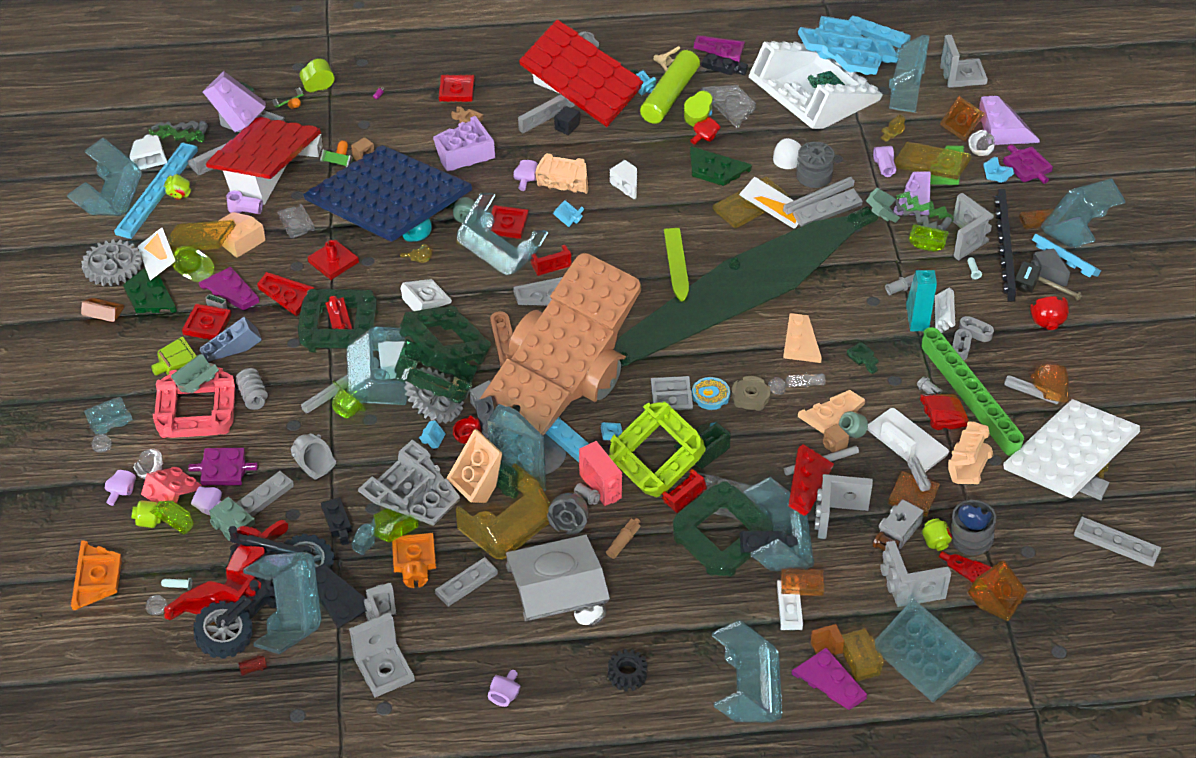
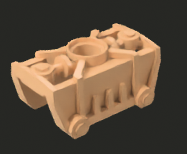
M545 154L536 168V181L539 187L541 185L547 186L548 189L557 188L559 190H570L574 193H577V191L585 192V194L588 193V180L584 159L572 160L553 157L552 154Z
M968 421L967 428L962 431L960 441L956 443L954 451H952L953 456L948 461V470L953 483L979 484L981 480L980 474L987 460L992 458L993 455L992 447L983 443L985 438L989 436L988 426Z

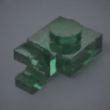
M860 342L847 350V356L858 365L864 363L871 374L878 371L875 365L879 360L874 357V352L864 343Z

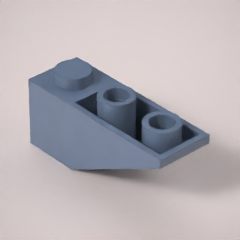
M243 317L199 349L207 362L247 351L262 339L257 327L247 318Z

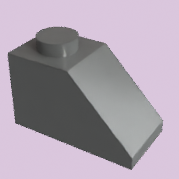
M1055 249L1035 252L1031 264L1041 267L1040 276L1058 285L1067 286L1070 272Z

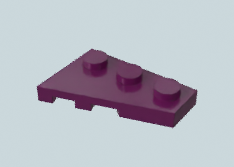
M697 35L694 42L695 49L730 58L738 62L741 59L745 46L744 41Z
M231 267L199 282L200 288L212 291V294L217 297L219 295L222 296L227 302L242 310L259 303V297Z
M827 648L792 670L793 676L802 678L808 682L809 686L823 691L827 694V697L848 710L867 699V694Z

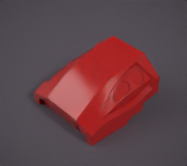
M921 394L920 401L924 405V412L930 417V426L933 429L942 430L947 428L951 430L967 427L969 420L957 395Z

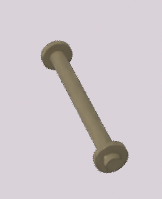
M1041 276L1038 281L1075 297L1076 301L1082 298L1081 292H1073Z

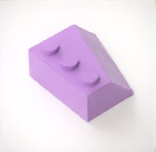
M476 116L471 117V121L467 123H459V127L455 129H448L433 137L440 161L447 171L495 158L494 140Z

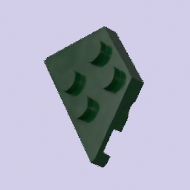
M690 147L692 177L725 186L732 180L740 178L741 173L745 171L749 173L752 170V164L696 147Z
M144 268L123 284L124 291L136 313H160V310L170 309L171 313L177 312L176 306L159 274L150 280L146 268Z

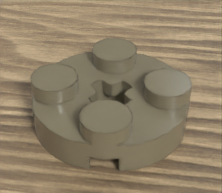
M746 376L739 382L737 380L732 386V399L734 400V405L738 408L760 411L764 409L770 400L771 389L769 385L767 386L762 378Z

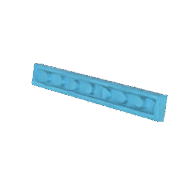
M186 143L179 145L114 230L115 235L132 239L166 194L165 187H163L169 175H180L188 165V161L197 153V146Z

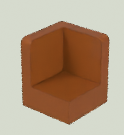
M836 624L812 631L810 643L815 654L825 648L833 656L843 653L844 639Z

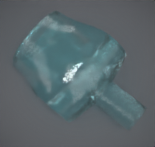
M374 517L370 524H363L358 528L351 543L356 553L365 555L367 550L375 545V531L381 523L380 519Z

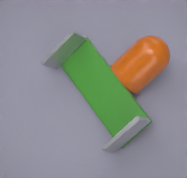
M295 89L298 96L281 104L278 103L277 99H273L274 106L279 107L288 103L291 109L298 108L301 105L298 97L303 96L301 89Z
M344 140L340 141L336 153L323 149L320 161L348 167L353 159L352 156L346 155L348 143Z

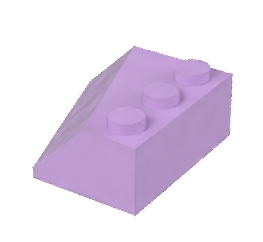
M222 72L203 91L234 132L247 127L266 107L264 100L226 72Z
M999 96L981 97L978 113L984 131L987 132L985 135L989 145L1039 143L1038 137Z

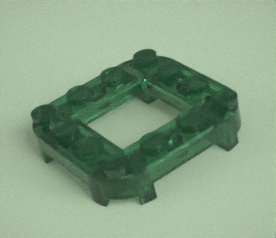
M356 289L308 290L307 295L302 301L299 318V343L308 348L309 352L316 353L317 348H353V353H360V349L365 348L369 344L372 345L376 313H378L373 291ZM331 296H336L338 299L343 297L346 308H357L354 329H318L320 314L323 312V307H327L326 302L330 300Z
M452 305L405 312L400 324V335L402 337L410 336L427 354L425 362L429 365L432 362L442 365L444 370H450L452 364L474 360L478 365L482 364L491 347V342ZM441 326L444 330L452 329L465 343L443 346L427 328Z
M407 338L394 368L395 378L401 382L414 384L416 388L432 391L436 396L450 398L452 402L457 404L465 400L472 387L477 366L467 363L468 358L461 355L459 361L424 348L426 340L418 339L417 342H412ZM418 361L427 367L433 366L438 368L445 374H453L452 382L450 383L417 370Z
M723 481L709 488L675 516L673 520V535L675 542L678 545L681 543L706 567V572L709 575H728V577L736 574L737 568L756 553L741 554L740 538L721 552L696 527L720 508H727L749 531H773V524L769 517L738 488Z

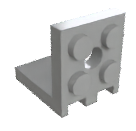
M945 35L940 68L944 69L943 76L945 79H948L947 86L963 87L987 84L988 79L980 59L959 60L960 55L952 35Z
M963 193L957 196L953 223L961 228L958 230L954 257L957 260L962 259L989 242L986 234L991 231L992 226L988 224V221L994 217L993 214Z
M823 474L822 488L818 489L814 530H818V538L826 539L830 507L868 511L872 479Z
M895 541L886 543V549L883 551L884 561L881 564V573L887 578L888 591L893 594L897 607L946 599L951 577L949 567L908 574Z
M390 612L349 629L354 660L374 698L415 681L410 667L396 644L394 621ZM383 668L391 669V671L386 674L380 672V670Z

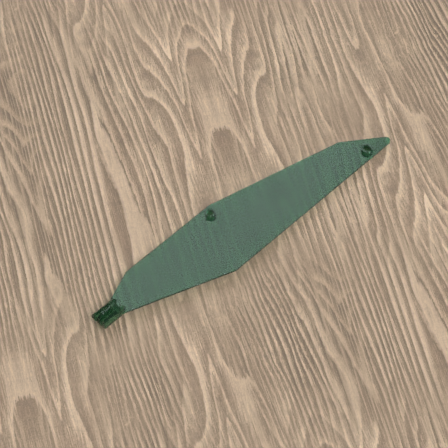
M866 206L845 217L811 222L725 260L689 286L688 296L685 301H680L675 296L619 337L613 350L626 356L625 359H619L621 368L796 289L857 229L877 221L878 216Z

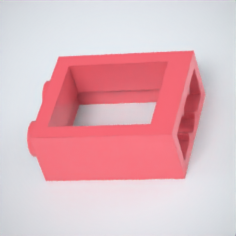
M597 441L580 448L579 475L591 490L598 491L600 501L604 506L617 502L622 498L621 470Z

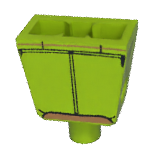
M180 337L157 352L159 362L151 365L155 376L164 372L169 375V371H178L194 359L196 355L185 339Z

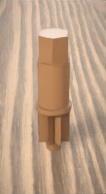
M631 518L626 526L621 529L619 535L606 551L609 557L616 558L626 544L634 537V534L641 527L638 518L634 520Z

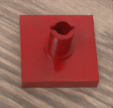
M329 240L323 248L307 257L308 262L330 280L359 263L358 257L337 240Z

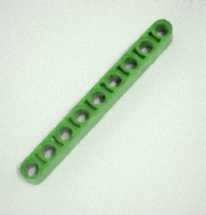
M933 327L926 328L923 333L922 349L980 423L988 426L989 434L1003 452L1008 456H1012L1022 448L1023 434L942 333Z

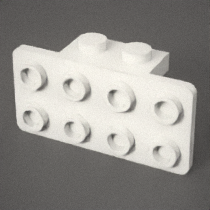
M890 408L868 424L867 430L907 462L910 457H917L925 472L949 454V450L895 408Z

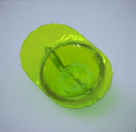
M181 246L173 252L175 262L172 263V266L178 273L195 282H200L212 276L214 264L204 253L190 246Z
M332 381L338 390L332 401L333 410L344 418H350L359 410L363 412L366 410L356 398L345 392L335 381Z

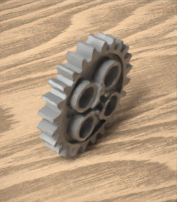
M112 239L111 243L105 241L104 245L98 243L97 248L92 246V251H86L87 255L83 256V261H81L85 277L89 278L90 282L95 281L96 285L101 282L102 286L106 283L112 286L114 282L119 285L120 281L126 283V278L131 279L132 274L136 275L138 273L137 270H141L140 265H142L141 253L138 247L135 248L134 244L129 245L128 241L122 243V240H119L115 243L114 239Z
M423 367L420 370L416 369L405 381L406 386L404 389L408 390L405 395L410 396L408 402H413L412 408H418V414L423 412L425 419L429 416L431 421L436 419L439 424L442 421L445 424L448 421L452 422L461 413L462 405L464 404L461 401L463 396L458 394L460 389L454 388L456 383H450V377L444 378V373L439 375L436 369L434 372L430 368L427 370Z

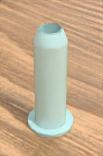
M969 257L967 262L972 272L971 277L979 279L982 276V272L978 270L975 259Z
M188 578V580L163 579L161 585L163 587L187 588L191 590L192 578Z

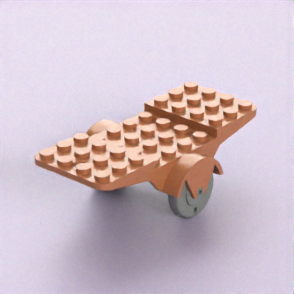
M583 253L578 255L550 295L552 300L544 312L533 310L519 322L509 344L511 360L506 359L480 399L494 396L501 422L530 438L538 439L545 435L571 401L581 396L593 402L605 398L612 391L621 371L619 359H625L626 357L613 349L618 331L640 294L641 284L639 280L590 254ZM520 406V412L514 415L511 414L510 410L512 407Z

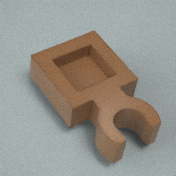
M457 106V113L451 112L452 118L460 120V123L471 121L470 118L476 116L480 122L483 120V114L471 109L464 111L462 107Z

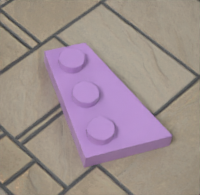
M931 172L912 173L903 195L899 198L900 206L904 207L906 211H920V215H929ZM895 206L894 212L897 215H903V211L897 212V208Z

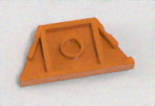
M81 541L71 601L72 610H77L117 593L122 563L121 554L107 551L100 546L95 548L88 545L87 541Z

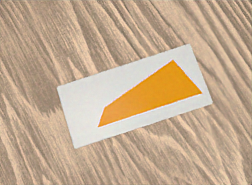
M754 177L739 194L795 229L799 223L793 216V213L788 215L783 211L784 205L793 200L758 178Z
M160 228L138 245L150 280L175 262L163 228Z

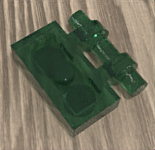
M831 70L819 73L817 77L809 75L807 78L813 88L826 84L845 85Z
M501 461L496 487L502 490L504 495L515 499L519 494L514 490L517 487L518 472Z

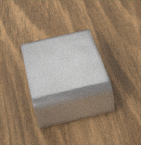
M211 294L206 296L207 306L227 309L225 299Z

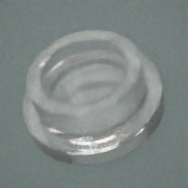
M775 377L768 382L772 393L776 395L785 393L787 385L781 378Z
M99 434L93 438L91 445L95 452L102 453L111 448L112 442L107 435Z
M160 595L151 596L147 600L146 610L151 615H160L164 613L167 601Z

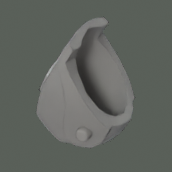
M310 433L308 435H301L294 441L291 453L298 465L315 480L327 474L336 465V460L333 458L329 446L320 439L321 435L315 436Z

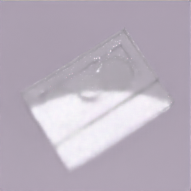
M302 204L297 208L293 206L278 211V217L290 238L306 234L309 230L315 231L314 224Z

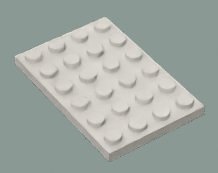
M1072 399L1022 445L1019 451H1016L1004 462V469L1069 498H1073L1140 432V426Z

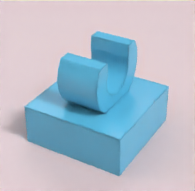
M435 420L429 421L419 439L423 444L428 443L432 449H435L442 442L445 432Z

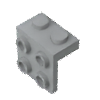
M391 583L381 584L366 590L367 599H364V604L367 610L366 617L368 621L389 612L391 615L396 614Z

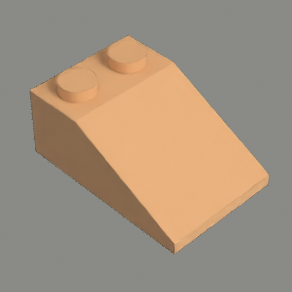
M235 212L228 214L204 229L209 236L236 258L266 241L263 225L252 216Z
M474 429L446 479L470 502L487 503L496 487L502 452L482 433Z

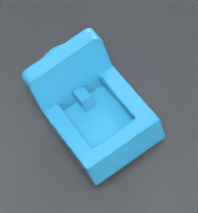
M642 70L636 74L643 81L641 89L638 91L641 96L652 92L657 80L655 77L650 79Z
M993 157L984 163L988 180L1005 182L1014 174L1013 168L999 166L997 157Z
M564 200L553 214L570 227L573 223L577 224L583 217L581 213L584 208L581 207L577 211Z

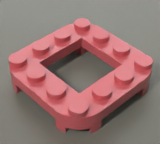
M217 367L219 371L215 373V377L208 382L204 381L199 385L200 388L194 392H215L212 416L176 418L178 394L189 393L181 392L171 378V375L177 370H171L169 375L161 380L158 379L156 382L157 395L153 419L160 437L175 438L227 434L234 421L236 388L233 375L224 372L223 368Z

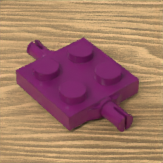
M1013 144L1008 146L1007 149L1012 154L1004 157L1003 163L1007 167L1013 168L1014 174L1022 182H1027L1034 178H1038L1043 184L1049 181V178L1044 174L1052 172L1053 166L1033 147L1019 150Z
M205 448L201 464H189V472L201 471L202 486L242 485L245 471L258 470L257 462H245L244 448Z

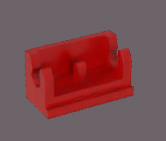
M561 245L563 249L561 252L538 258L535 253L531 254L533 258L530 260L531 265L538 276L571 266V252L566 245Z
M693 469L689 471V477L669 494L666 491L662 493V500L676 513H679L707 489L704 477L700 476Z

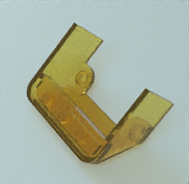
M516 463L512 465L513 486L524 496L497 517L488 511L479 512L472 517L460 506L456 507L457 528L496 559L506 558V552L515 551L549 524L547 513L551 505L538 480Z

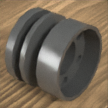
M809 142L802 145L798 151L796 170L798 181L804 186L811 188H820L829 184L833 176L834 150L822 142Z
M979 500L963 501L955 507L952 515L951 542L958 551L966 555L975 556L990 550L994 542L996 523L994 509L987 503ZM966 504L975 508L981 507L983 514L990 511L993 517L985 528L972 530L960 521L958 510L962 505Z

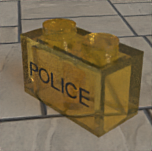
M866 629L843 634L844 646L842 653L856 682L879 676L884 660L881 653H878L875 648L873 637L868 635Z

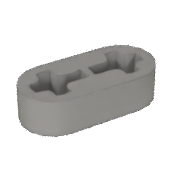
M965 316L961 318L959 323V329L969 330L974 339L988 342L993 337V327L978 319Z
M958 329L955 332L952 347L965 360L969 354L972 334L967 329Z

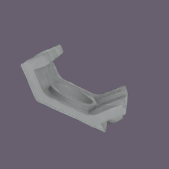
M587 535L506 552L508 560L506 564L508 573L512 572L519 589L525 621L604 604L610 599L602 567Z

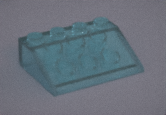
M498 404L487 420L489 441L502 452L498 476L545 492L544 437L517 410Z
M912 599L870 645L932 702H935L964 679L982 660L974 650L915 599Z

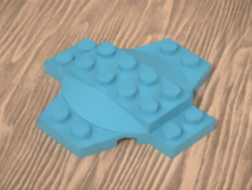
M821 16L819 28L800 27L798 31L807 50H816L822 59H834L846 71L851 73L861 72L865 75H876L881 61L897 63L899 58L890 41L874 39L871 36H868V38L861 35L862 30L850 20Z

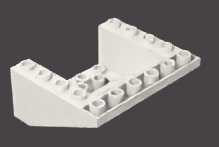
M764 42L748 76L812 129H824L879 101L883 95L876 86L870 85L867 79L858 76L856 72L846 71L834 59L820 58L816 50L809 51L804 44L798 42Z

